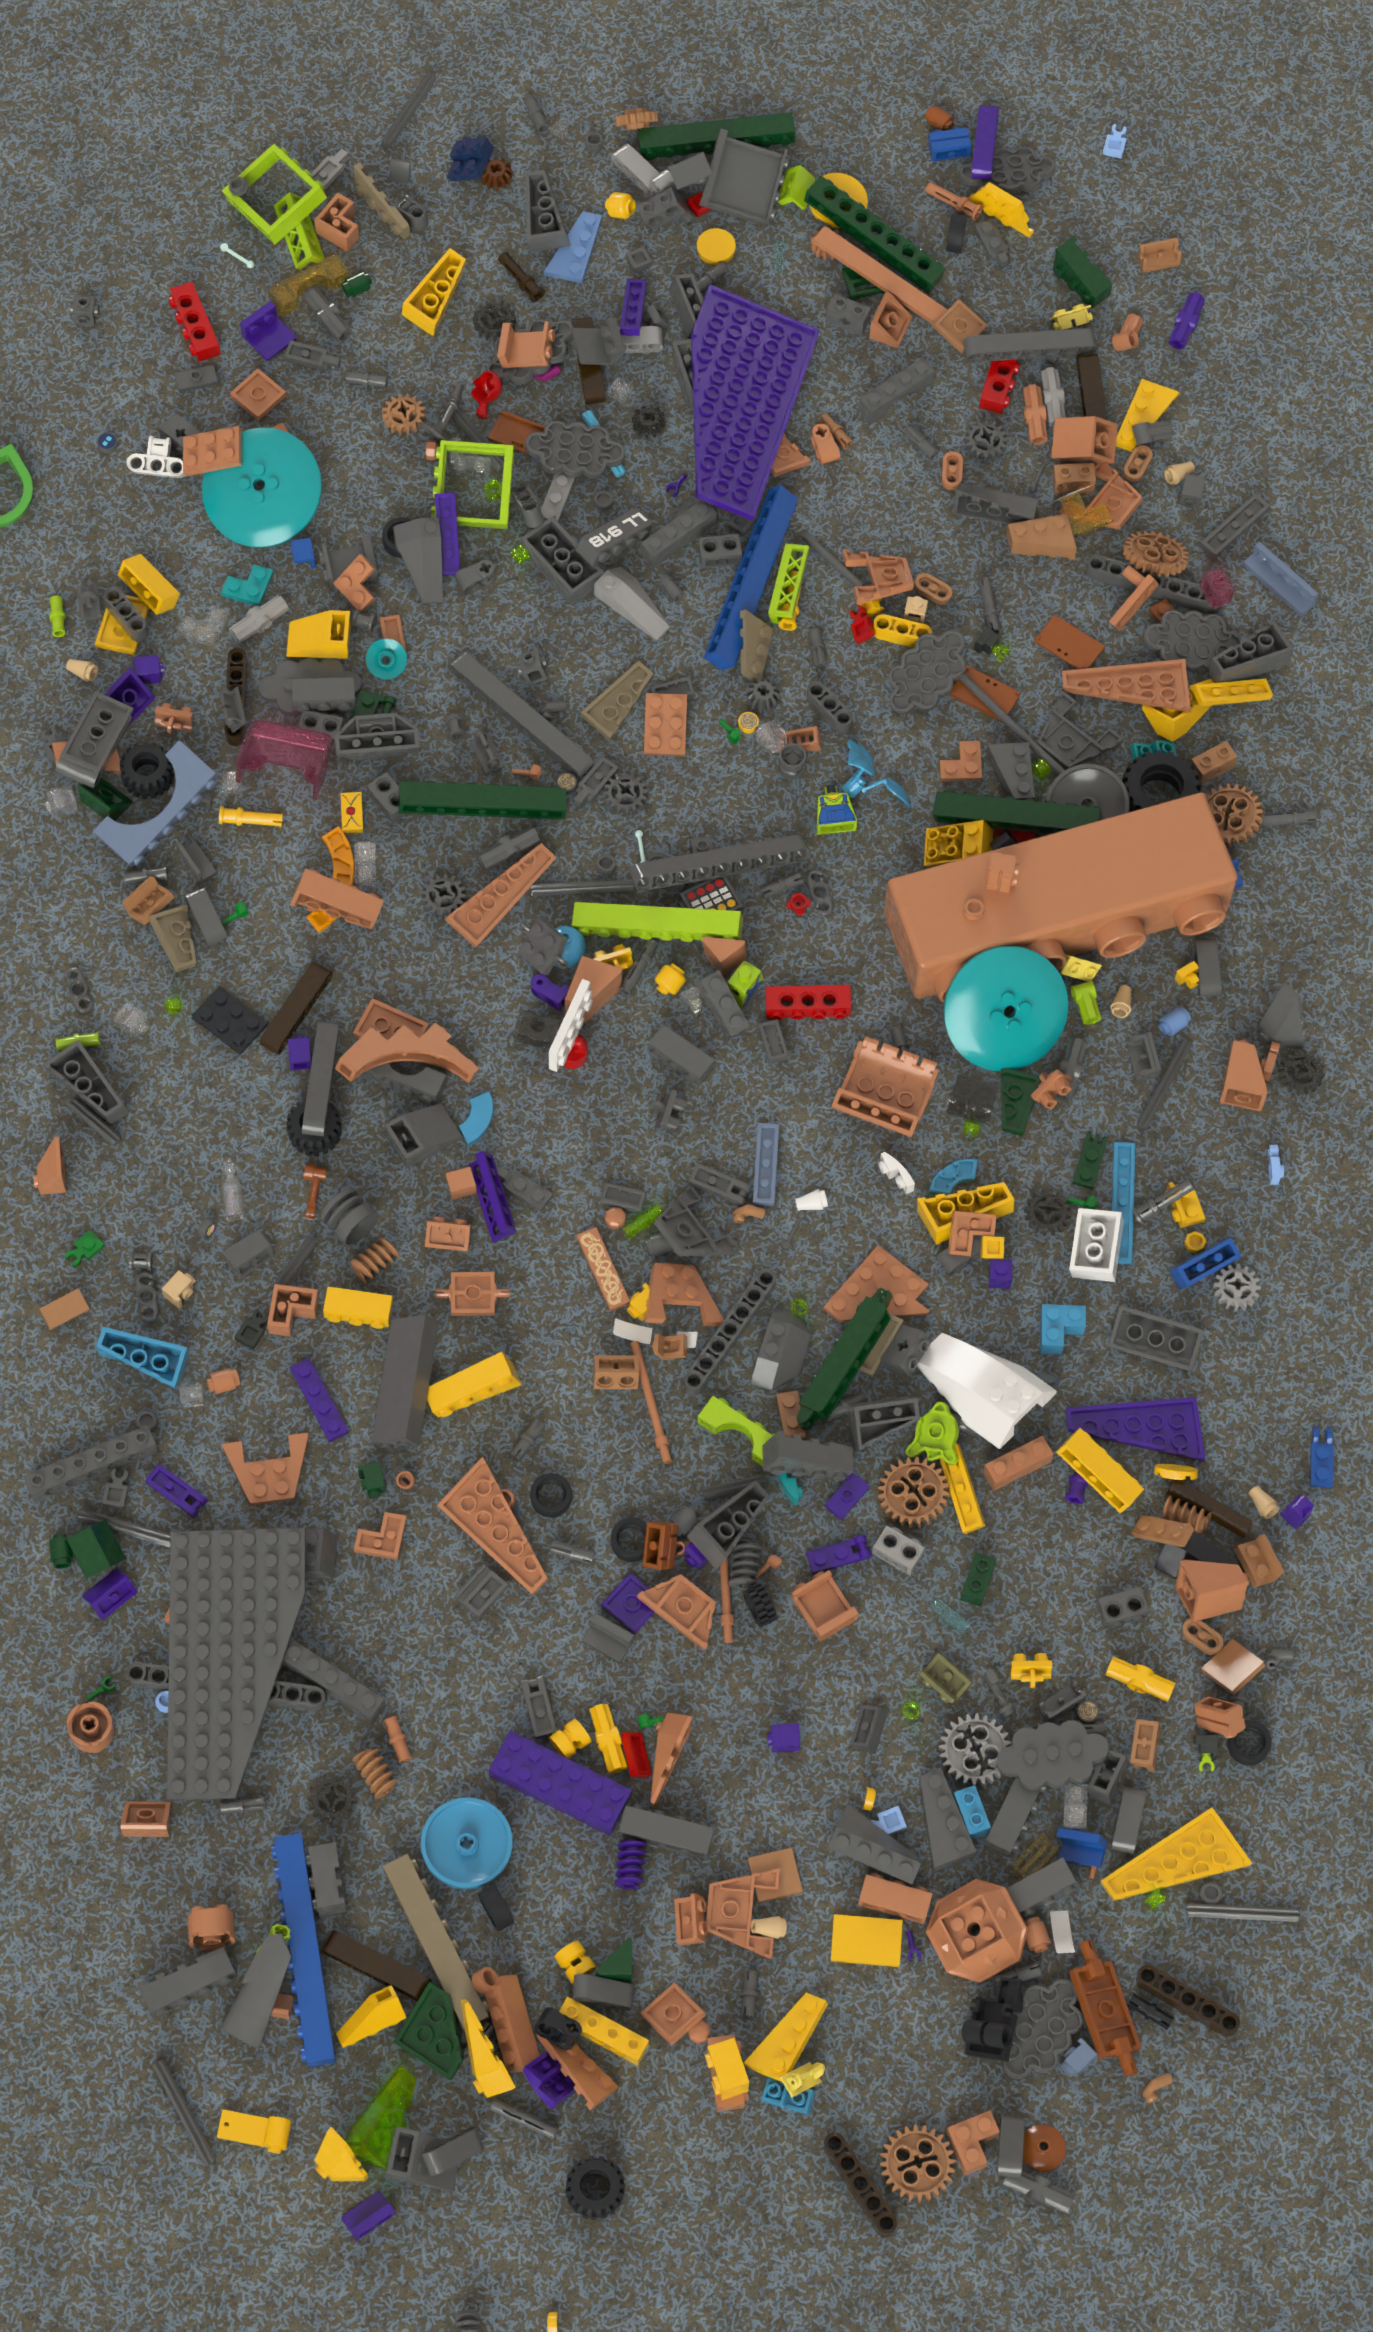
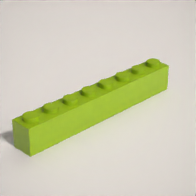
M575 902L572 927L581 932L583 936L598 934L601 937H610V935H616L626 939L634 936L645 940L651 938H660L664 941L681 939L684 942L702 941L703 937L741 940L744 919L741 911Z

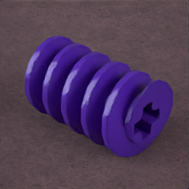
M628 1839L618 1844V1849L621 1852L617 1853V1858L620 1860L616 1862V1867L619 1869L615 1874L618 1878L615 1880L617 1887L630 1890L641 1889V1887L637 1886V1883L644 1882V1879L638 1877V1874L644 1873L645 1870L638 1868V1866L645 1864V1861L639 1859V1856L646 1855L645 1851L640 1850V1847L647 1846L646 1842Z

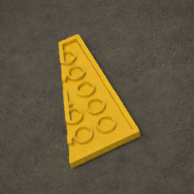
M1212 1807L1102 1879L1100 1883L1111 1899L1117 1901L1251 1866L1252 1862Z

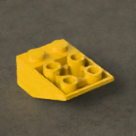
M328 610L289 622L287 657L348 659L351 632L350 611Z
M984 820L926 828L924 866L935 867L992 851L990 843L993 841V830Z

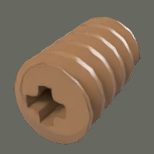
M379 1238L378 1244L373 1243L371 1244V1249L366 1248L364 1254H358V1260L352 1259L351 1266L357 1277L366 1284L365 1276L372 1279L371 1271L379 1274V1265L385 1269L387 1267L385 1260L393 1263L391 1256L394 1255L399 1258L400 1255L389 1241Z
M1169 1495L1163 1507L1162 1519L1190 1524L1196 1533L1202 1535L1209 1525L1212 1513L1210 1512L1207 1516H1204L1205 1509L1203 1508L1199 1513H1196V1505L1189 1510L1188 1502L1180 1506L1179 1498L1172 1503V1495Z
M379 1748L364 1750L352 1759L354 1763H357V1770H362L360 1774L363 1778H366L365 1783L370 1786L371 1793H375V1799H381L388 1795L398 1782L397 1779H389L393 1775L392 1771L385 1773L389 1765L388 1763L380 1764L384 1757L376 1758L377 1753L380 1751Z

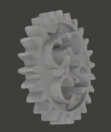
M976 1713L974 1719H971L970 1715L967 1714L966 1721L958 1717V1725L951 1721L949 1725L951 1730L944 1729V1734L947 1737L941 1736L940 1742L944 1745H939L938 1750L944 1753L940 1754L939 1759L946 1760L942 1767H950L947 1775L950 1776L955 1773V1781L957 1782L962 1778L964 1786L968 1781H971L972 1786L976 1785V1781H979L981 1786L984 1787L985 1780L993 1784V1776L998 1779L1001 1778V1773L997 1768V1755L1003 1748L1011 1746L1012 1742L1005 1741L1008 1737V1732L1001 1734L1003 1725L995 1727L996 1719L989 1723L987 1722V1715L984 1716L983 1720H979L978 1713ZM971 1725V1742L969 1739H966V1748H956L954 1743L963 1741L964 1733L961 1731L965 1732L966 1728L968 1729V1726ZM980 1731L986 1735V1738L979 1740L973 1735ZM972 1744L975 1749H980L978 1755L975 1751L971 1752ZM988 1751L994 1752L996 1758L988 1759L987 1767L994 1770L985 1769L982 1776H980L981 1765L978 1764L979 1760L981 1759L984 1762L985 1753ZM973 1761L977 1767L975 1769H968L965 1766V1762Z

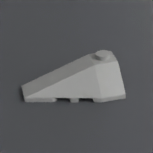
M622 567L607 570L594 583V595L655 641H658L670 628L638 580Z

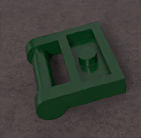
M849 267L842 268V276L850 300L857 301V298L879 293L885 294L877 286L855 291L854 287L872 283Z
M361 690L351 719L354 716L376 714L379 704L384 705L381 714L390 713L392 707H395L397 700L392 696H382Z

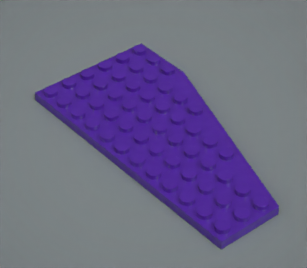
M711 284L708 287L691 333L696 498L753 521L820 330Z

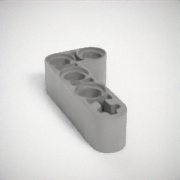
M628 143L611 154L612 162L641 190H644L643 192L649 198L670 187L676 191V185L670 171L665 169L659 173Z

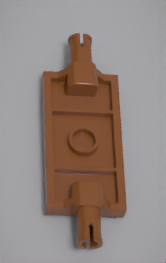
M1093 1939L1089 1940V1942L1088 1940L1079 1943V1947L1086 1963L1082 1967L1069 1971L1098 2058L1102 2060L1116 2056L1121 2063L1124 2077L1132 2076L1139 2072L1132 2052L1139 2051L1142 2047L1112 1961L1103 1962L1101 1958H1098Z

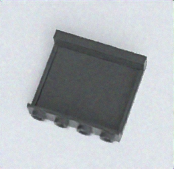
M720 129L709 165L712 175L707 176L708 180L705 181L699 205L767 226L769 219L773 220L776 212L773 205L779 200L780 192L777 190L778 186H782L785 175L782 174V171L787 168L789 158L786 157L788 149H785L783 154L729 138L727 137L728 130Z

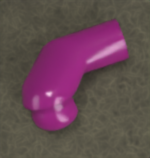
M555 364L546 373L534 375L533 378L548 381L560 374L561 370Z

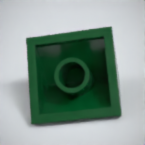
M103 778L99 779L94 789L84 784H80L77 788L80 801L104 819L108 816L116 821L133 803L131 799Z
M106 1519L66 1539L86 1579L126 1559Z
M629 1938L596 1970L597 1977L632 1984V1941Z

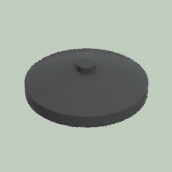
M1080 764L1065 770L1051 784L1046 797V801H1054L1057 804L1074 803L1082 807H1086V805L1097 806L1101 809L1102 820L1129 813L1130 810L1128 792L1122 780L1110 769L1096 764Z

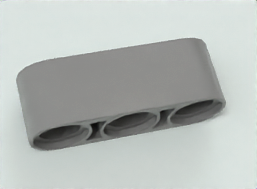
M641 326L640 336L621 335L625 353H634V351L635 353L660 352L663 349V333L660 327Z

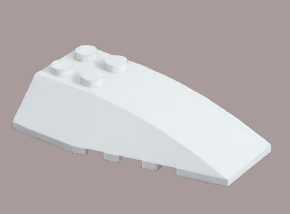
M941 1333L929 1345L928 1350L917 1364V1367L929 1382L936 1386L940 1395L947 1399L950 1407L955 1412H958L961 1420L998 1449L1014 1436V1425L1036 1404L1043 1407L1057 1393L1054 1388L1023 1366L944 1333Z

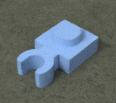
M1113 124L1111 135L1107 134L1103 155L1122 159L1127 139L1124 138L1127 129L1125 126L1121 132L1116 131V124Z
M1269 1145L1268 1149L1270 1185H1278L1280 1178L1284 1177V1165H1280L1278 1145Z
M899 1806L878 1813L879 1821L871 1820V1822L889 1835L907 1828Z

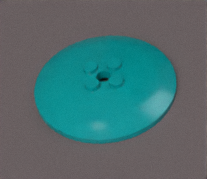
M254 428L243 431L242 466L204 473L202 481L203 504L213 525L228 539L252 548L274 547L300 534L313 519L320 504L322 494L321 472L312 452L295 436L274 428ZM260 480L265 482L262 490H255L256 482Z
M1019 946L990 948L968 960L953 977L944 1000L943 1015L945 1028L950 1041L957 1051L974 1065L992 1071H1001L1002 1068L1017 1070L1027 1067L1046 1055L1063 1032L1068 1015V995L1065 983L1054 965L1031 949ZM1007 1006H1013L1014 1008L1010 1016L1004 1015V1009Z

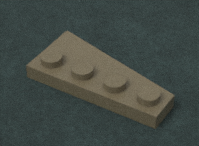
M360 162L354 165V189L358 196H363L366 199L368 206L378 212L380 219L384 223L388 222L395 235H400L403 240L409 237L410 228L407 221L394 205L390 207L385 193L377 191L374 179L370 175L366 177L363 173V165Z
M638 661L581 712V717L607 740L611 741L652 680L653 673Z

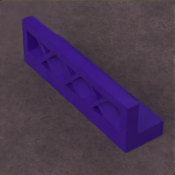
M481 1151L475 1154L477 1160L468 1164V1166L471 1168L477 1195L492 1242H497L517 1231L493 1155ZM477 1167L480 1168L482 1177L478 1176ZM484 1187H486L488 1196L484 1195ZM490 1206H492L494 1216L490 1214ZM496 1225L498 1226V1229H499V1231L501 1232V1233H499V1234H496V1231H495Z

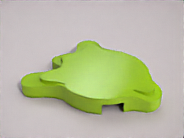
M935 1403L927 1414L920 1417L916 1425L914 1441L905 1450L908 1457L916 1458L926 1451L927 1460L930 1462H935L939 1459H944L946 1463L955 1465L958 1462L955 1446L959 1435V1427L946 1403Z

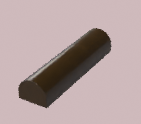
M1174 1480L1167 1491V1495H1172L1176 1500L1179 1498L1181 1503L1188 1502V1507L1190 1508L1196 1505L1198 1513L1202 1508L1205 1509L1204 1516L1211 1512L1210 1520L1243 1539L1252 1526V1520L1182 1480Z

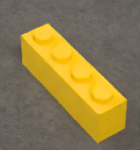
M1081 1428L1075 1431L1056 1452L1119 1513L1127 1509L1144 1490L1135 1478L1131 1477L1119 1463L1107 1454L1104 1448L1100 1447Z

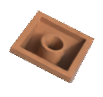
M889 291L885 292L873 317L869 338L898 348L913 316Z
M703 937L705 957L717 971L721 972L723 977L739 967L743 961H747L745 940Z
M125 1801L121 1820L123 1836L169 1837L171 1802Z

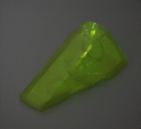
M399 2066L352 2125L345 2139V2142L349 2145L356 2158L384 2171L393 2131L396 2126L406 2127L407 2122L403 2121L405 2108H409L411 2105L416 2078L403 2066Z

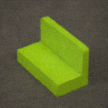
M801 165L786 169L778 203L785 205L794 202L800 209H806L808 204L804 201L806 191L815 182V177Z

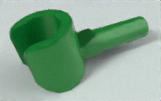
M721 719L719 723L729 732L727 739L737 744L741 739L740 730L730 727Z
M239 902L234 906L236 912L221 921L223 926L236 918L248 915V909L244 902Z
M1089 1196L1086 1201L1067 1197L1066 1201L1083 1206L1084 1209L1095 1210L1098 1205V1199L1093 1196Z
M105 1677L102 1686L86 1696L88 1702L104 1692L111 1693L115 1690L116 1684L111 1687L105 1685L112 1680V1677Z
M647 1713L637 1717L641 1729L645 1727L651 1728L654 1726L653 1724L662 1722L663 1717L651 1718L650 1714Z

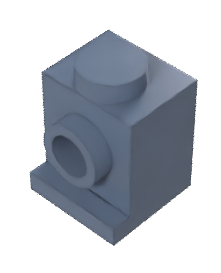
M1082 2038L1077 2041V2048L1073 2046L1064 2054L1066 2059L1060 2065L1067 2075L1073 2074L1075 2078L1098 2055Z

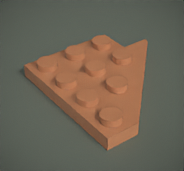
M878 1245L827 1302L823 1310L840 1323L852 1320L858 1305L864 1301L866 1296L871 1298L879 1288H883L891 1292L893 1296L887 1308L890 1314L898 1318L927 1316L930 1311L916 1300L928 1288L929 1284Z

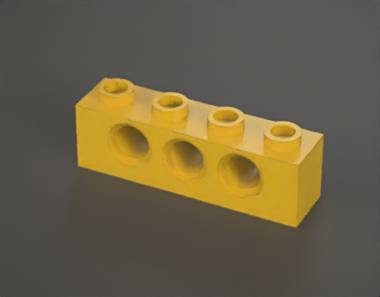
M569 1997L565 1999L559 2010L560 2013L580 2023L582 2026L581 2036L637 2066L639 2065L649 2046L648 2039Z

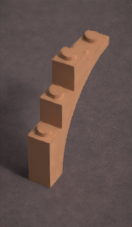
M434 1023L420 1038L413 1030L403 1025L389 1040H386L382 1033L371 1027L339 1059L335 1067L339 1073L352 1082L362 1073L386 1063L398 1061L424 1062L444 1068L468 1083L474 1079L479 1068L471 1059H467L455 1046L448 1043L451 1035L437 1023Z

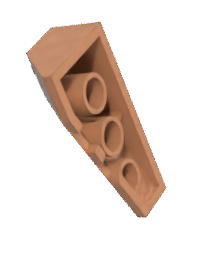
M667 1713L665 1719L657 1724L658 1737L650 1808L655 1809L692 1730L691 1716Z

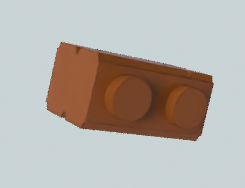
M666 1521L647 1522L643 1567L657 1570L674 1568L678 1524Z

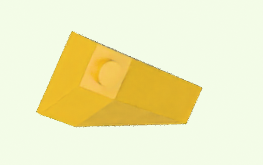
M1212 679L1190 685L1188 690L1191 712L1142 705V710L1155 732L1172 742L1186 734L1212 706L1199 707L1192 689L1195 685L1214 683Z
M466 1999L461 2000L471 2069L475 2078L472 2083L478 2094L483 2093L488 2098L516 2088L504 2064L497 2055H494V2047L488 2037L483 2034L482 2031L484 2029L471 2005Z
M330 2127L314 2160L317 2165L315 2168L317 2173L323 2179L328 2177L331 2181H366L368 2179L366 2171L363 2168H359L361 2164L354 2157L355 2154L349 2145Z

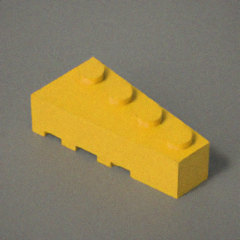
M1005 1182L977 1187V1190H960L955 1194L935 1195L934 1198L925 1199V1197L917 1198V1211L935 1244L938 1245L950 1238L953 1210L997 1215L996 1219L1014 1212V1198Z

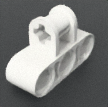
M150 435L147 454L136 453L130 455L127 459L128 468L137 474L182 478L185 476L183 474V461L179 458L170 457L171 438L169 437L159 439ZM135 459L142 460V465L138 469L133 468V461ZM161 461L162 468L154 471V462ZM176 463H181L182 470L179 473L173 472V466Z

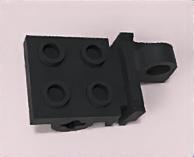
M1000 1977L996 2000L982 1997L972 1999L971 2002L976 2004V2007H970V2010L973 2011L972 2019H967L962 2026V2038L967 2042L964 2054L1005 2062L1009 2061L1018 2017L1013 2012L1022 2013L1024 2006L1020 2001L1022 1980Z

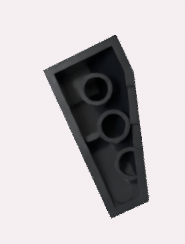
M1194 1531L1185 1547L1165 1544L1154 1568L1173 1578H1177L1180 1561L1182 1560L1235 1564L1240 1566L1243 1573H1246L1238 1559Z

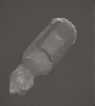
M228 1158L226 1164L221 1166V1171L227 1174L222 1186L225 1220L228 1222L241 1221L245 1218L242 1186L234 1175L236 1171H239V1166H236L231 1158Z

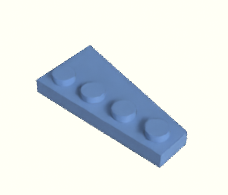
M585 211L581 213L568 233L571 246L562 247L557 250L544 270V275L583 283L602 221V215Z

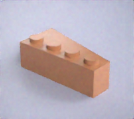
M305 868L290 906L304 905L307 906V911L315 913L316 910H321L327 914V917L334 919L345 917L344 920L348 923L372 929L384 900L380 899L376 894H367L360 891L356 886L345 885L336 878H328L316 870Z

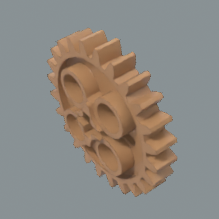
M1143 531V534L1140 532H1136V535L1131 534L1130 537H1127L1123 547V555H1126L1125 560H1130V565L1135 564V569L1142 568L1143 573L1149 571L1150 575L1157 573L1159 577L1161 574L1168 577L1169 573L1175 576L1176 572L1181 573L1182 570H1185L1189 560V552H1186V547H1182L1183 543H1176V538L1169 539L1170 535L1164 537L1161 532L1157 535L1154 531H1151V534H1148L1146 531Z
M1228 783L1226 789L1219 785V791L1212 788V795L1205 793L1215 820L1220 821L1217 825L1224 843H1228V846L1231 847L1232 842H1236L1240 846V840L1248 842V835L1253 838L1255 837L1253 830H1260L1258 824L1263 823L1261 817L1264 814L1263 810H1261L1263 809L1262 803L1259 802L1258 796H1254L1253 790L1247 792L1246 786L1240 790L1238 784L1231 788ZM1242 806H1245V807H1246L1245 809H1242V810L1238 809L1239 807H1242ZM1226 818H1229V819H1228V828H1227L1226 831H1224L1225 828H1226V826H1227V819H1226ZM1237 824L1241 825V826H1239V827H1237V828H1234V827H1233L1234 825H1237Z
M907 1457L906 1464L898 1460V1467L890 1465L892 1472L884 1471L887 1479L880 1478V1483L883 1485L878 1487V1492L882 1493L878 1495L879 1501H883L880 1504L881 1509H886V1516L892 1515L893 1522L900 1519V1526L908 1522L909 1528H912L913 1523L917 1522L920 1528L921 1521H925L929 1525V1518L937 1520L936 1512L943 1514L944 1511L941 1506H948V1502L945 1500L950 1498V1493L947 1492L950 1489L949 1484L945 1483L947 1477L946 1475L941 1476V1468L935 1470V1463L928 1466L926 1458L922 1463H919L918 1457L915 1458L914 1462H911L910 1458ZM915 1474L921 1476L917 1481L911 1480L910 1477ZM902 1478H904V1479L907 1481L908 1485L911 1487V1489H912L914 1492H917V1491H918V1497H919L925 1504H927V1506H923V1505L920 1503V1500H919L918 1497L915 1495V1493H913V1492L910 1493V1489H909L908 1485L905 1484L903 1481H901ZM895 1488H902L904 1490L901 1494L893 1493ZM928 1490L935 1492V1494L931 1497H927L924 1495V1493ZM910 1504L918 1506L915 1510L907 1509V1506Z
M916 2124L913 2131H910L905 2126L904 2134L897 2130V2139L889 2136L888 2140L891 2145L884 2144L883 2149L887 2153L880 2154V2158L886 2160L879 2164L880 2168L886 2169L881 2173V2177L889 2178L885 2185L893 2184L891 2192L894 2193L899 2190L900 2199L905 2194L908 2195V2202L912 2201L913 2196L917 2197L918 2203L921 2202L922 2196H925L927 2201H930L931 2193L939 2197L938 2189L943 2191L947 2189L944 2182H952V2179L947 2174L955 2173V2170L949 2167L956 2163V2160L949 2159L954 2154V2151L946 2150L950 2142H941L943 2134L935 2137V2129L927 2133L926 2125H924L922 2131H918ZM921 2144H928L931 2152L922 2154L918 2147ZM905 2151L908 2153L909 2159L900 2161L896 2153ZM933 2156L937 2157V2160L923 2162L919 2169L916 2165H914L902 2171L897 2170L898 2167L912 2165L914 2159H917L918 2162H921ZM934 2166L939 2174L931 2177L927 2174L926 2168ZM907 2173L915 2175L916 2182L913 2184L905 2182L904 2175Z

